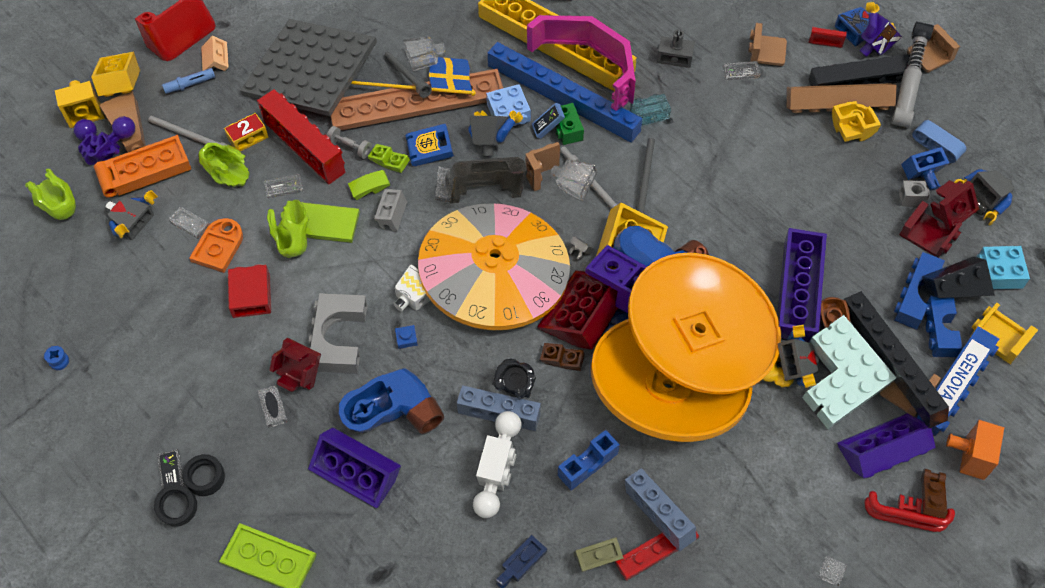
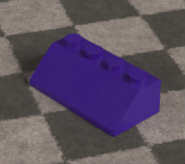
M908 413L837 443L852 471L862 478L872 477L880 471L891 469L894 465L907 462L915 456L926 454L929 450L936 448L932 428L929 429L923 421Z
M332 427L320 434L308 470L371 506L378 508L394 485L401 465Z

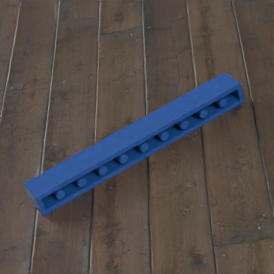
M497 42L487 52L488 66L490 68L498 69V72L561 106L574 103L578 115L632 143L641 132V117L622 107L615 111L611 108L613 102Z

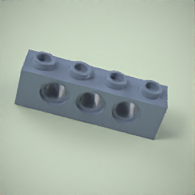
M462 385L457 401V410L459 414L493 422L496 421V418L502 412L511 411L516 413L521 419V428L536 431L541 414V403Z
M642 468L625 479L626 493L678 551H681L696 540V526Z

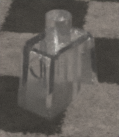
M431 37L403 40L405 55L412 71L437 64V54L445 53L444 43L434 44Z
M566 160L562 168L554 165L551 170V176L557 177L556 183L558 187L581 202L584 201L598 173L595 165Z

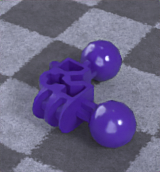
M121 116L114 120L112 124L113 132L110 135L101 132L97 136L96 125L91 120L81 119L74 126L75 136L82 140L78 150L89 165L106 161L114 154H119L120 146L117 141L120 138L128 139L133 136L136 126L132 119Z

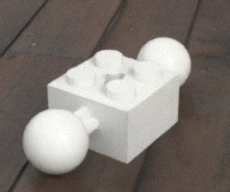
M511 411L502 412L496 418L495 428L499 437L487 435L476 477L479 485L485 486L484 491L475 496L473 509L482 518H491L497 514L500 508V501L496 491H504L505 485L508 486L510 483V465L514 466L516 460L515 449L510 440L521 429V419L516 413Z

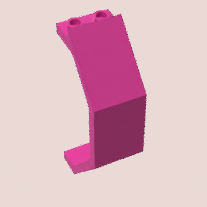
M539 15L527 25V49L531 52L535 51L542 44L588 45L622 69L623 76L613 84L615 91L612 93L614 103L611 105V108L617 111L621 106L624 107L628 101L633 104L636 80L629 40L593 16Z

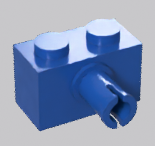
M943 147L912 155L901 165L908 180L924 177L929 191H932V189L936 190L941 187L934 172L940 171L949 164Z

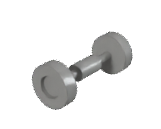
M332 126L329 129L327 136L332 144L341 140L343 144L349 147L358 148L357 154L359 157L365 159L369 155L372 148L371 142L364 140L358 145L356 141L347 137H340V128Z

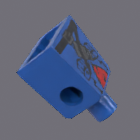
M859 7L839 14L835 28L838 31L846 32V38L856 47L864 41L861 35L868 26L870 13Z

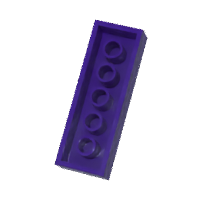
M788 229L784 242L777 311L781 338L788 339L793 331L792 326L804 325L805 337L801 338L805 342L809 343L812 337L819 333L827 238L825 233Z

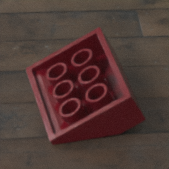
M575 270L568 280L561 300L544 316L538 325V329L576 347L593 349L618 309L616 307L618 291L586 274L585 271Z

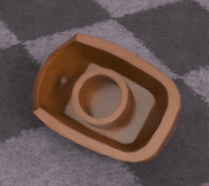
M828 297L821 301L820 321L823 329L828 328L830 324L843 315L850 322L849 309L845 300Z

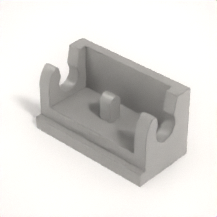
M384 189L374 218L383 230L388 225L392 231H398L407 204L402 190Z

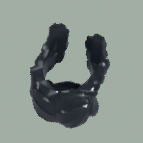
M510 358L505 359L497 367L492 385L498 391L504 390L521 399L524 397L529 398L536 377L532 366Z

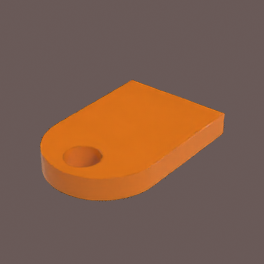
M228 218L212 222L189 257L190 261L225 273L243 240V232L240 225ZM232 226L231 230L224 231L225 227Z

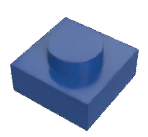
M414 325L395 328L398 349L418 345Z

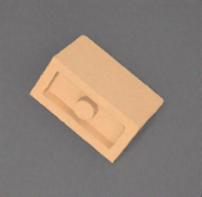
M211 36L201 47L202 71L213 66L226 71L228 68L227 42Z

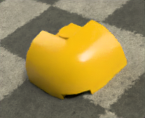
M857 101L833 106L832 120L836 133L840 132L845 142L859 139L860 142L873 136L881 126L870 106L866 107L857 104Z

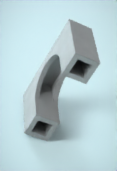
M319 293V299L315 301L314 306L316 317L312 318L313 335L310 334L309 336L310 349L321 353L318 372L358 373L360 363L358 347L335 346L328 343L324 337L328 328L337 322H365L368 306L366 296Z

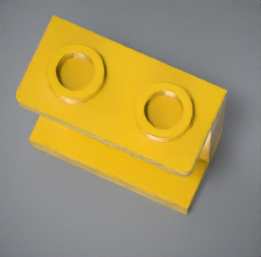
M996 303L993 308L988 306L982 314L984 318L982 320L978 318L971 328L975 331L979 326L998 337L999 341L996 346L999 348L995 354L1011 365L1038 329L1031 325L1028 330H1025L999 312L997 309L1000 304Z

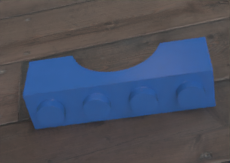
M922 252L920 258H915L911 267L914 269V272H910L906 279L908 287H904L900 294V298H903L901 303L898 302L895 307L894 313H897L894 321L917 330L928 306L918 294V287L924 285L922 276L942 269L945 260Z

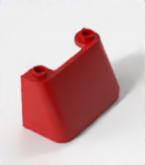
M179 0L158 16L152 12H144L135 18L146 47L163 61L175 59L211 33L216 27L214 19L203 0Z

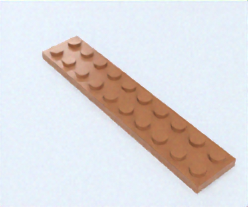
M498 69L470 74L471 88L476 92L475 96L471 94L432 91L428 97L422 98L413 89L391 88L343 97L331 115L332 124L340 128V130L487 103L486 93L503 89Z

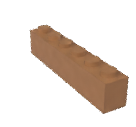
M891 83L787 87L786 108L792 110L793 113H800L802 109H809V112H820V109L832 111L835 105L857 101V104L866 107H878L881 110H887L889 106L896 105V85Z

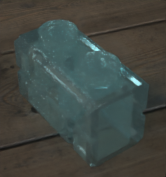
M654 94L649 98L635 99L633 104H630V112L641 117L642 125L670 119L671 107L667 102L665 94Z

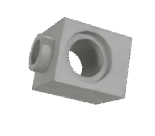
M903 181L899 189L901 206L918 207L922 201L925 202L929 199L930 191L926 187V181Z

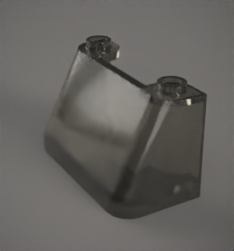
M519 157L456 162L445 175V184L450 204L459 203L460 196L466 195V187L500 184L501 191L508 190L511 192L512 198L521 197L527 175V167L524 160Z

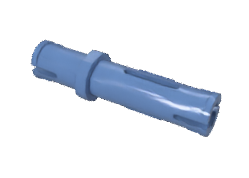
M212 68L182 78L177 77L176 80L162 84L165 94L180 89L182 91L186 87L215 78Z

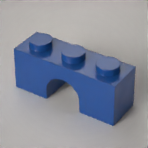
M930 296L926 303L928 306L924 314L927 317L926 331L929 332L930 336L929 349L932 350L933 357L957 358L963 349L960 331L948 330L943 325V323H951L957 314L954 297L937 298Z
M607 430L603 431L590 441L588 449L578 457L573 454L558 466V477L570 490H573L618 455L620 444Z

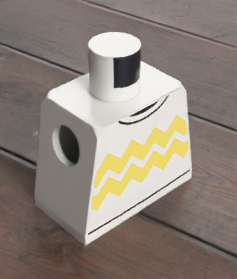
M410 265L395 286V293L398 299L394 306L401 312L408 305L414 310H419L430 301L422 287L418 269Z

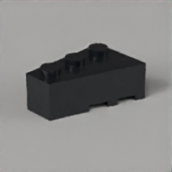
M973 256L922 276L926 293L937 298L995 296L987 261Z

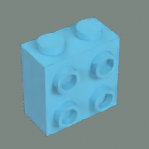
M1021 246L983 247L977 255L978 258L987 261L993 289H1022L1030 279Z

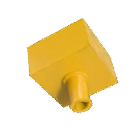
M74 80L69 83V87L55 90L58 107L70 128H73L76 122L81 119H88L92 122L105 119L99 106L101 103L90 81L80 83Z

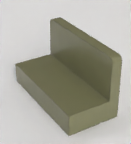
M617 537L573 552L574 557H577L581 572L623 559Z

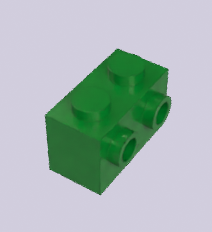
M574 103L562 105L561 108L565 118L556 125L557 138L561 139L563 145L583 141L584 128Z

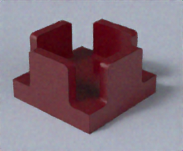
M951 180L947 181L936 190L937 194L945 199L939 202V204L934 201L930 203L933 215L942 220L945 228L949 231H952L959 222H964L979 210L974 185L970 181H966L964 184L960 181L957 183Z
M286 338L283 340L282 348L273 354L269 371L275 372L277 370L276 374L282 376L277 380V385L291 392H294L300 386L310 390L315 384L321 353L290 338Z

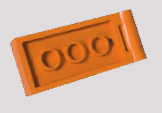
M178 135L106 161L97 162L94 165L103 195L108 198L116 196L117 193L119 196L192 169Z

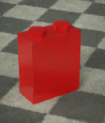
M258 264L251 267L228 269L229 310L233 318L271 313L270 273L267 265Z

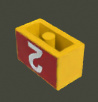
M256 113L224 128L229 142L239 151L269 138L265 125Z

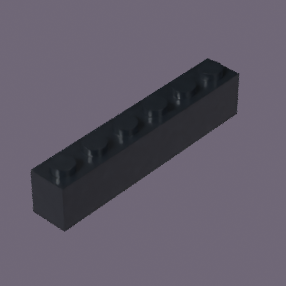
M910 54L815 67L811 69L808 80L811 86L901 83L904 70L908 66Z

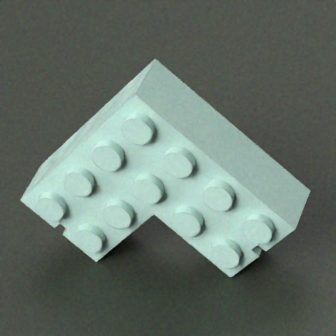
M843 315L830 324L828 328H824L813 336L809 342L813 345L816 355L832 374L809 389L802 398L813 412L820 405L823 406L818 412L817 417L827 429H830L888 387L896 377Z

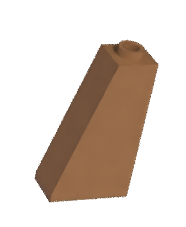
M133 91L121 94L99 105L111 127L114 120L121 116L129 117L134 121L136 128L133 136L128 139H119L127 153L146 146L138 102Z

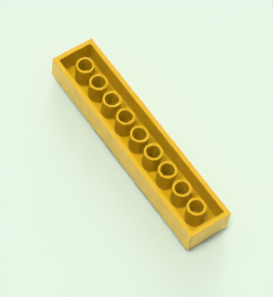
M481 0L478 3L479 17L525 43H527V25L537 16H559L531 0ZM542 44L537 48L612 91H615L613 84L623 76L622 69L588 45ZM632 55L635 72L637 57Z

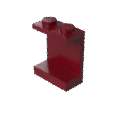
M922 201L904 224L899 235L939 258L942 253L947 254L952 247L950 242L952 240L956 242L962 233L959 231L962 223L959 222L952 231H949L945 228V224L925 213L929 204Z

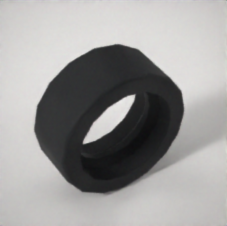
M208 454L193 457L183 469L182 476L185 485L197 496L214 494L221 488L225 480V472L221 463L216 457ZM204 465L213 466L216 470V476L210 483L203 486H197L193 483L192 475L196 469Z
M170 485L163 488L157 494L154 501V511L163 523L171 526H182L195 516L197 499L187 487ZM174 493L183 494L188 500L186 513L178 518L169 517L163 509L166 498Z

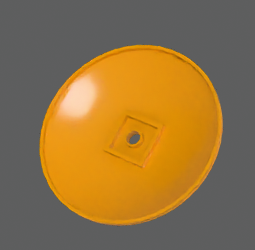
M677 253L660 258L646 267L632 287L628 302V318L633 336L646 358L661 373L674 382L702 393L733 394L747 390L759 383L776 363L779 355L777 343H781L778 316L771 301L761 287L736 266L705 254ZM695 327L701 328L703 333L697 332Z

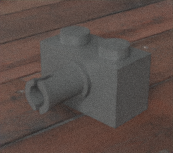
M679 29L673 32V38L661 36L657 63L690 68L695 41L683 40L684 31L680 30V35H678Z

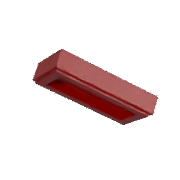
M812 27L809 43L842 48L846 32Z

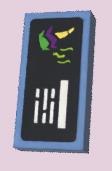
M555 103L532 123L537 138H543L565 118L560 104Z

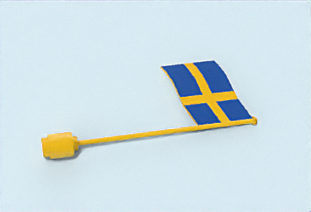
M427 56L430 64L429 80L432 91L471 94L475 96L476 92L471 88L470 67L466 59ZM352 81L351 83L354 85L416 90L415 86L360 81Z

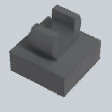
M575 236L570 241L574 246L570 248L569 253L573 255L578 250L579 255L577 259L579 260L584 258L585 253L590 255L594 248Z

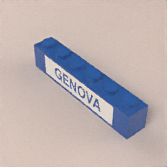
M979 326L936 388L949 406L948 417L955 416L960 408L957 403L959 400L964 402L970 393L967 388L969 385L973 387L979 379V376L976 374L979 370L982 372L989 364V361L986 359L988 356L993 357L999 348L996 346L999 338ZM946 421L932 427L933 435L936 436L939 431L944 432L950 422Z

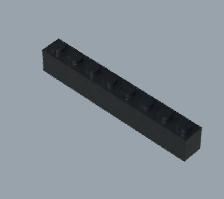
M860 291L844 298L848 305L850 322L895 375L896 379L894 382L926 426L930 429L948 421V404L863 292Z

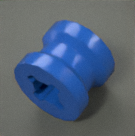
M59 346L48 348L44 354L46 362L54 370L64 369L69 363L68 355Z

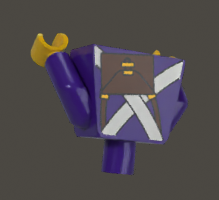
M874 2L866 4V11L871 13L869 14L868 26L861 35L866 44L859 51L866 57L873 50L882 55L902 38L896 27H894V23H890L879 13H876L880 7Z

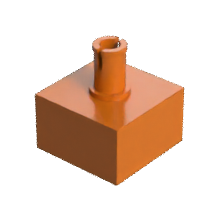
M978 420L966 436V439L950 433L946 446L963 451L960 473L982 480L988 477L999 462L1004 427Z

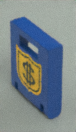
M446 123L405 135L412 166L454 156ZM446 138L447 145L440 147L439 140Z

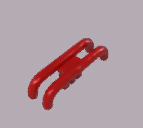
M871 491L869 497L864 502L867 513L875 519L931 532L945 530L955 517V510L952 508L947 509L945 519L921 514L922 499L917 498L915 505H913V497L908 496L907 504H905V496L901 494L898 498L897 508L880 504L875 491Z

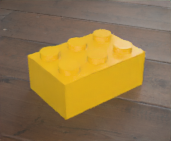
M134 52L99 58L91 76L98 96L104 95L109 97L119 92L126 94L134 89L140 72Z

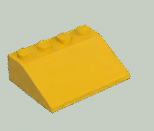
M619 203L610 210L597 255L606 245L614 248L615 237L620 231L629 226L643 227L663 243L668 226L623 203ZM615 266L608 267L613 270L617 269Z

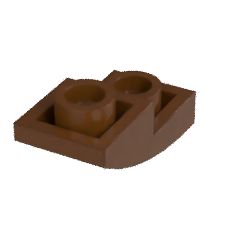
M544 343L540 361L559 368L581 371L585 353L584 350L565 349L563 344Z

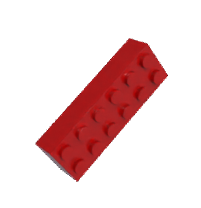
M273 89L257 100L263 122L328 185L346 173L344 168L345 162L341 155L343 153L340 147L333 145L326 134L323 135L315 124L312 125L305 114H300L293 103L290 104L282 93L279 94Z

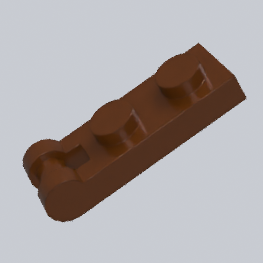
M923 469L921 477L923 514L945 519L947 515L945 473L938 472L937 474L929 469Z

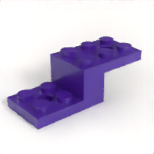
M606 245L586 267L585 273L617 290L616 307L628 313V302L632 287L647 266ZM615 266L617 269L613 270L608 267Z

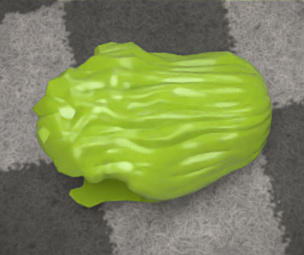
M207 143L199 151L200 164L215 182L226 184L229 187L245 185L246 180L249 178L248 168L244 165L245 155L235 147L230 145L222 146L218 143Z
M46 169L45 177L47 179L42 181L40 185H36L31 181L25 184L32 193L34 206L39 207L54 219H68L75 213L76 203L68 183L57 177L51 169Z
M295 199L289 201L283 207L284 211L281 212L282 220L278 226L276 225L274 210L269 209L267 211L269 232L276 241L279 253L287 258L300 256L307 248L306 229L309 218L305 212L304 205Z

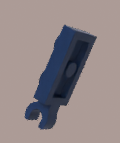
M531 535L502 564V568L505 571L496 579V584L500 588H505L512 578L518 582L547 553V548Z

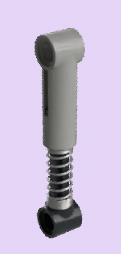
M915 22L911 35L913 45L907 69L904 70L896 108L891 121L892 125L910 128L914 105L922 76L920 69L922 66L920 64H922L921 60H923L924 47H926L927 42L930 41L934 28L932 24Z

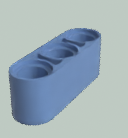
M929 120L923 121L912 133L913 138L929 150L943 147L949 163H955L966 152V146L962 141Z

